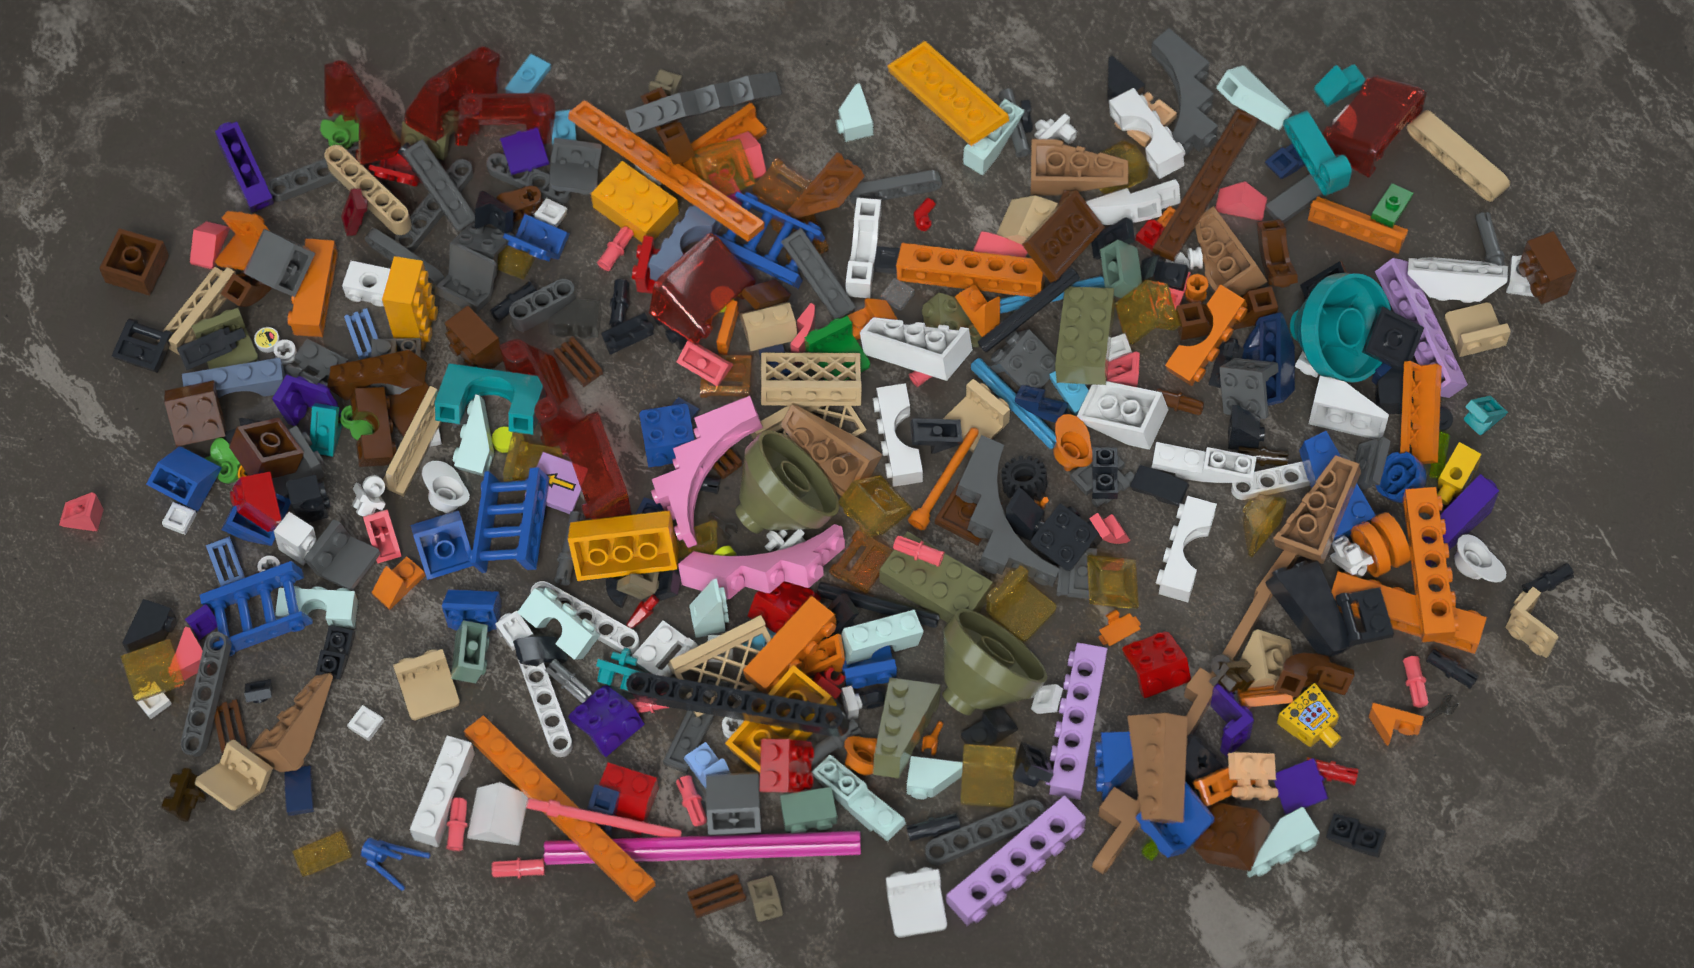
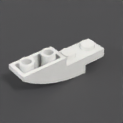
M1174 179L1134 193H1130L1126 188L1086 201V203L1103 225H1113L1125 217L1133 220V223L1162 216L1161 209L1179 204L1181 200L1179 184Z
M1156 442L1151 468L1173 472L1176 478L1212 483L1247 482L1253 480L1256 457L1209 447L1204 452Z

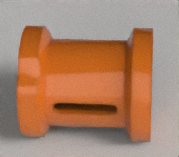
M1200 274L1190 276L1186 283L1185 299L1190 303L1205 301L1208 280Z

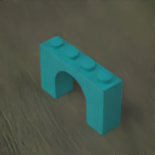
M449 363L435 400V421L460 424L467 404L475 398V395H497L512 403L508 413L509 431L533 435L546 397V377Z

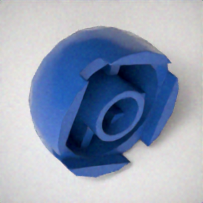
M1395 452L1387 456L1380 485L1377 486L1375 484L1377 491L1388 500L1403 503L1405 489L1425 488L1427 481L1426 471L1423 464L1409 452L1401 454Z

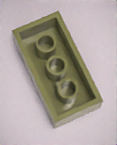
M1070 286L1064 291L1055 362L1057 383L1106 385L1115 312L1114 288Z
M908 531L903 536L918 543L922 541L924 545L938 550ZM893 550L879 570L880 583L923 609L938 613L940 619L947 623L959 609H967L979 613L992 595V581L945 553L941 565L937 567L920 559L916 561L910 555Z

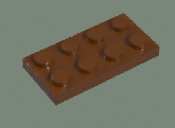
M1074 190L1023 242L1022 246L1050 283H1052L1067 270L1105 227L1079 192Z

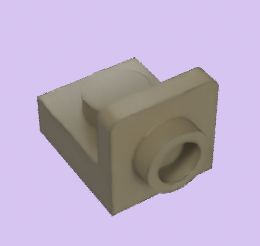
M659 70L655 81H651L649 84V92L663 87L667 96L677 94L682 83V76Z
M659 572L645 573L643 575L629 574L618 580L616 590L643 600L657 591Z
M773 875L747 882L758 922L783 915Z

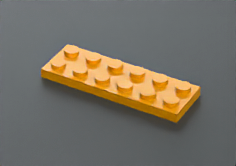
M926 41L888 65L889 72L970 146H973L1009 121L1008 114Z

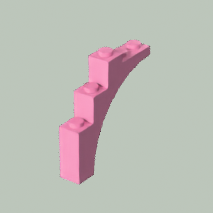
M750 396L695 417L697 428L693 430L697 439L673 448L676 458L672 459L676 470L652 479L655 489L651 490L655 503H661L665 511L671 512L672 521L676 519L677 526H674L679 541L684 540L688 548L697 545L694 531V509L698 492L706 475L715 462L730 447L745 436L763 428Z
M834 524L821 534L803 543L770 553L749 556H719L693 551L678 564L681 583L684 586L703 591L713 579H717L718 587H724L726 599H731L744 587L770 594L784 581L809 588L824 576L823 566L845 548V539L842 526Z

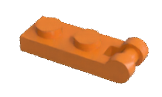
M1229 765L1193 781L1195 789L1199 790L1201 796L1199 799L1205 806L1212 805L1231 796L1232 789L1238 787L1237 780H1229ZM1250 780L1251 785L1255 784V780ZM1209 785L1212 786V789H1213V792H1214V793H1212V794L1210 793V790H1209V787H1208Z

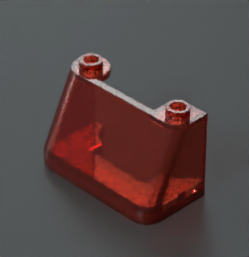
M479 47L427 80L405 110V124L437 142L444 137L443 119L440 116L463 101L472 106L476 104L477 100H486V104L489 106L495 103L498 95L500 54L488 47Z
M342 60L324 64V111L328 117H332L333 113H337L343 116L344 121L356 119L358 122L359 149L356 150V159L359 164L362 165L398 156L397 152L401 148V140L352 66Z
M1376 75L1372 78L1368 77L1356 98L1332 127L1327 126L1322 133L1334 155H1345L1353 169L1370 178L1376 170L1374 163L1384 156L1388 145L1407 122H1411L1422 113L1427 92L1420 87Z
M546 93L464 95L455 104L453 111L456 146H467L471 135H479V125L525 124L526 131L538 128L543 144H551L556 114L554 100Z
M709 233L658 278L653 287L649 314L692 343L697 344L702 338L705 339L710 335L713 326H711L713 317L736 296L744 300L745 298L741 295L742 291L746 287L755 285L756 280L721 239L713 233Z
M513 339L499 345L505 372L538 376L546 391V397L538 401L534 409L541 429V441L546 451L582 435L587 429L586 417L555 358L551 354L520 339Z

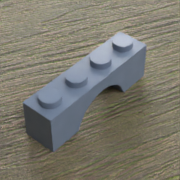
M695 205L689 206L684 219L681 222H677L672 235L663 241L657 255L654 254L648 264L650 279L676 290L688 274V258L682 253V250L690 243L696 241H711L713 235H717L723 224Z
M275 358L182 374L183 387L214 380L218 398L238 391L255 392L264 397L275 395L286 375L281 359Z

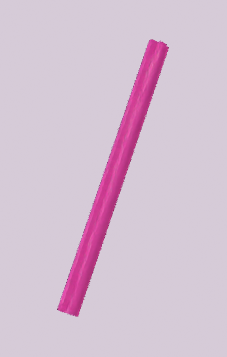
M860 831L612 839L635 862L861 855ZM572 840L544 842V861L546 865L595 863Z

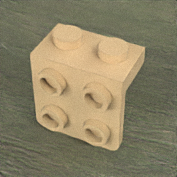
M1488 302L1447 312L1444 317L1459 357L1506 346L1511 332L1508 323L1499 325L1493 307Z
M972 379L967 384L966 397L943 419L961 421L962 440H964L971 428L978 429L979 434L969 449L974 452L981 435L993 439L1009 423L1010 408L1003 399H997L991 394L990 389L985 384H979L976 380Z
M1532 587L1527 594L1523 591L1515 600V606L1510 611L1511 616L1505 628L1508 629L1514 638L1521 639L1528 644L1535 654L1547 658L1558 640V635L1531 615L1541 592Z
M443 649L429 650L422 656L405 658L400 660L398 664L393 665L412 720H418L459 705L460 701L453 679H451V673Z
M233 739L226 744L220 763L198 776L195 784L230 810H236L265 791L273 767Z

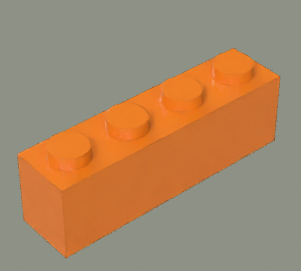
M306 239L304 246L312 250L315 255L296 296H292V304L294 305L293 310L288 313V325L291 326L294 335L323 337L338 250L333 240Z
M811 596L743 669L746 680L763 694H768L793 665L800 669L802 661L806 656L814 654L819 647V642L834 632L837 624L835 614Z

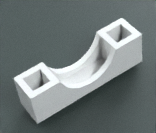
M1132 88L1109 100L1111 117L1122 131L1138 130L1152 138L1150 144L1145 148L1148 165L1159 179L1184 166L1183 156L1185 155V150L1180 142L1176 143L1170 129L1160 123L1157 112L1150 110L1147 100L1143 95L1139 96L1136 90Z
M857 198L852 251L850 261H848L846 293L849 297L871 298L874 262L881 220V200Z
M906 383L876 388L877 397L872 398L874 412H879L880 419H877L878 433L884 435V441H881L882 454L888 457L889 462L885 464L887 478H892L893 487L923 482L919 449L906 446L895 434L897 426L910 416V403Z
M1187 496L1185 504L1180 503L1176 517L1180 519L1178 526H1173L1170 535L1173 545L1172 548H1166L1163 562L1167 564L1165 570L1160 569L1156 584L1160 585V595L1185 602L1189 601L1197 570L1187 562L1183 549L1190 541L1209 535L1217 504Z
M450 736L446 737L410 828L414 840L439 847L447 827L446 824L453 795L459 782L467 776L475 755L471 742Z

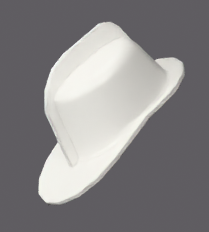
M442 461L426 463L422 469V477L429 490V502L435 509L448 514L468 502L470 494L459 474L452 466Z
M1469 534L1462 535L1458 539V550L1454 556V561L1457 569L1463 575L1472 579L1483 578L1495 583L1502 582L1506 578L1505 567L1480 539Z

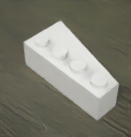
M873 317L860 331L865 355L945 381L950 378L972 351L969 328L960 327L959 331L949 330V326L946 325L931 328L925 327V323L916 322L915 324L905 325L901 320Z

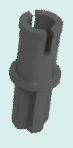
M554 659L550 666L546 668L545 672L549 673L562 685V689L566 688L580 702L584 703L591 696L592 691L575 677V673H570L557 659Z

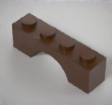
M660 87L640 97L645 105L667 97L663 87ZM676 121L655 127L673 165L686 162L689 158L696 156L681 122Z
M1272 286L1248 291L1242 297L1247 303L1246 308L1248 310L1244 318L1240 322L1237 320L1232 329L1236 330L1255 326L1258 318L1278 312V305ZM1197 301L1176 306L1174 320L1181 341L1207 336L1211 333L1213 316L1207 305Z
M405 350L333 365L330 367L327 387L346 401L350 400V396L355 388H366V386L371 384H391L403 389L424 385L427 362L411 350Z

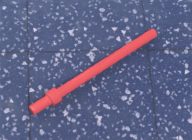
M528 798L526 808L546 812L548 816L557 817L561 815L660 837H681L682 831L678 829L560 805L559 801L549 800L546 802Z

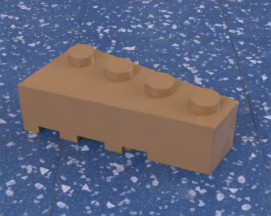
M1335 455L1317 479L1316 484L1304 496L1295 512L1287 519V523L1273 538L1275 546L1323 564L1360 477V464Z
M1169 713L1128 716L1142 820L1158 823H1182L1184 821L1188 717Z

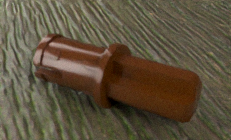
M1160 388L1156 391L1163 394L1167 407L1173 408L1175 412L1181 410L1195 415H1201L1203 412V401L1185 397L1181 392L1176 394Z

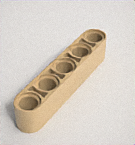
M1428 110L1423 111L1407 125V130L1413 139L1485 200L1492 202L1510 186L1509 179L1503 172Z
M340 145L328 147L325 151V159L329 171L349 191L361 188L363 198L367 199L368 209L396 235L408 233L411 230L412 224L407 208L346 149Z

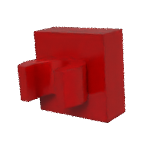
M1150 219L1136 234L1135 240L1153 251L1154 245L1165 228L1155 219Z
M828 666L824 671V676L817 672L812 681L837 699L842 690L836 685H840L844 681L845 676L840 673L836 679H831L830 675L834 668Z

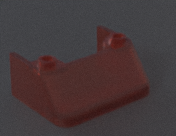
M598 411L587 414L561 435L562 440L558 441L562 455L570 458L585 500V504L581 505L585 519L595 520L632 515L627 489Z

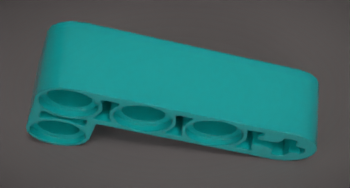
M1303 111L1284 119L1283 126L1287 136L1322 194L1327 196L1348 187L1352 173L1348 159L1345 155L1338 157L1334 155L1310 113Z

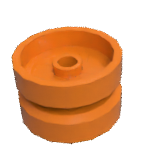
M1383 512L1373 517L1371 524L1364 521L1353 526L1351 529L1353 544L1359 545L1361 550L1369 554L1374 561L1371 565H1367V571L1373 577H1379L1388 573L1391 566L1398 568L1410 561L1411 553L1405 534L1394 517L1389 513Z

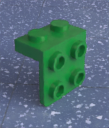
M848 316L834 319L828 326L820 330L815 329L804 337L806 353H860V371L863 372L870 368L869 359L853 336L852 322ZM827 362L817 363L823 369L829 365ZM855 362L842 363L846 368H850L855 364ZM835 368L829 373L837 377L842 372Z

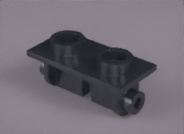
M644 312L601 332V335L611 355L653 335L654 327L648 321Z
M1229 338L1227 342L1221 343L1219 346L1220 352L1216 357L1208 385L1221 388L1219 367L1234 358L1242 359L1244 348L1239 347L1238 340L1235 338Z

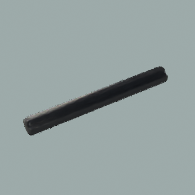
M1073 268L1068 269L1056 281L1049 284L978 341L981 349L986 353L1077 282L1080 279L1078 273Z
M820 582L817 588V594L822 598L835 600L840 594H847L856 607L889 616L915 610L920 624L936 628L940 619V615L932 611L825 582Z

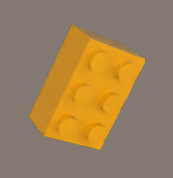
M623 161L591 193L593 208L619 227L623 228L626 226L634 232L633 237L640 242H643L644 236H652L655 240L679 215L676 198Z

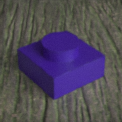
M206 604L185 618L192 632L199 640L217 628L216 618Z

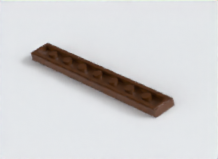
M1240 109L1236 110L1154 245L1152 253L1175 262L1257 126L1259 118Z

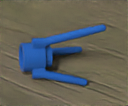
M367 839L361 850V856L368 859L366 865L377 870L402 891L405 887L382 868L378 862L383 863L387 856L398 860L402 859V855L390 850L430 858V854L390 844L383 840Z

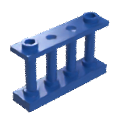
M737 192L735 197L739 203H742L741 207L747 211H750L752 208L763 214L761 220L764 221V229L753 237L747 245L744 244L743 247L735 244L736 240L734 239L737 234L730 229L722 237L714 234L710 243L714 249L799 289L803 280L798 274V267L794 261L791 260L789 265L785 267L777 264L778 261L776 259L783 248L781 241L789 236L793 228L796 230L802 228L811 243L814 238L824 242L825 237L821 232V228L811 222L806 225L758 202L756 196L745 192L744 195ZM773 218L784 225L768 255L765 254L762 257L756 254L757 251L755 249Z
M539 467L530 468L529 476L526 480L500 482L490 471H485L484 480L481 483V499L474 545L470 553L471 564L481 573L487 572L488 561L516 559L526 570H536L549 485V477ZM526 490V497L523 503L497 505L498 492ZM523 513L520 526L493 528L495 515ZM520 536L519 545L516 549L490 551L492 538Z
M289 561L200 594L201 604H206L212 612L215 611L218 632L227 635L231 640L229 656L234 655L236 651L288 632L301 631L305 626L313 624L309 616L298 610L293 584L303 579L304 576L302 569L295 563ZM283 586L289 615L276 620L271 592L273 589ZM260 595L266 624L253 628L248 600L251 597ZM237 603L243 632L230 637L225 609L227 606ZM219 637L220 641L213 643L215 651L223 647L224 641L221 637Z

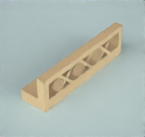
M217 267L212 269L163 330V332L165 330L174 332L169 339L171 346L168 349L179 355L176 347L193 341L196 338L192 325L197 324L203 319L212 318L227 298L222 296L221 292L232 274H236L235 271L228 267L224 271ZM218 276L219 278L211 287V283ZM200 297H203V298L200 300V302L197 304L196 301H197ZM188 315V317L182 323V319L184 318V316Z

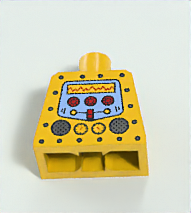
M1460 442L1438 480L1437 487L1440 490L1437 496L1441 495L1442 504L1449 505L1453 497L1457 498L1467 488L1479 467L1481 453Z
M1315 683L1279 713L1277 724L1309 747H1312L1322 739L1332 748L1341 740V736L1333 729L1339 718L1338 713Z

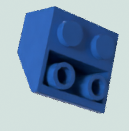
M179 446L157 463L146 485L199 511L222 467Z
M448 590L442 603V610L448 628L457 631L464 620L488 625L487 632H490L491 630H497L495 623L500 619L502 601L499 592Z
M1130 732L1101 733L1100 742H1096V751L1094 752L1095 767H1097L1096 790L1097 792L1101 791L1102 800L1107 798L1114 787L1118 789L1132 775L1134 759Z

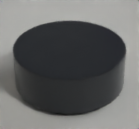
M884 692L868 693L860 697L862 708L865 710L881 707L885 703Z

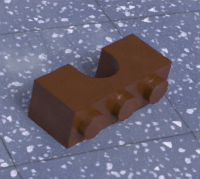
M384 387L355 388L350 396L353 420L367 421L374 429L373 434L361 435L356 443L359 467L388 466L396 454L395 442L391 441L393 422L392 419H388L387 412L390 408L389 396H385Z

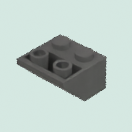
M264 229L243 273L276 290L295 297L315 253L306 246Z
M421 338L371 339V357L411 350L421 358ZM371 384L372 388L384 387L385 396L401 394L409 389H403L391 384Z
M759 772L706 775L708 835L761 832Z

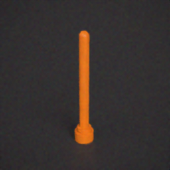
M977 428L969 430L963 443L955 452L922 507L913 511L908 518V522L913 527L924 531L930 523L929 513L979 434Z

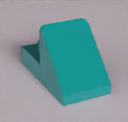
M1355 64L1344 70H1341L1336 65L1314 87V91L1326 107L1366 87L1367 80Z
M1492 396L1472 399L1466 405L1469 412L1464 417V421L1477 434L1482 435L1506 416L1508 411Z
M318 403L312 406L310 429L312 445L309 447L313 452L317 450L321 455L334 456L342 430V424L338 423L339 407Z

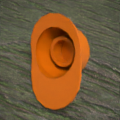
M1071 414L1059 417L1055 423L1056 444L1053 448L1055 459L1064 467L1065 471H1071L1077 467H1087L1092 463V448L1086 425L1077 416Z
M848 737L844 742V747L847 751L845 767L862 775L873 774L877 738Z

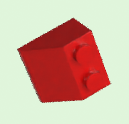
M266 472L240 477L233 486V491H230L232 505L237 507L239 514L267 532L273 531L282 520L271 473Z
M607 763L599 785L620 792L616 816L646 823L659 790L657 778ZM622 829V830L629 831V832H632V833H635V834H638V835H641V834H642L641 832L632 831V830H627V829Z

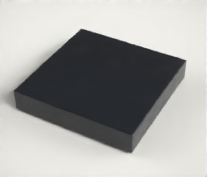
M1383 306L1379 307L1362 353L1404 373V362L1412 361L1424 327Z

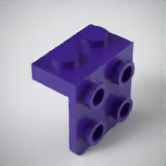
M607 685L596 690L591 697L577 706L568 716L574 725L590 736L604 757H607L645 725L632 703Z

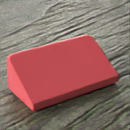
M687 341L677 360L678 364L716 386H719L733 366L732 363L694 341Z

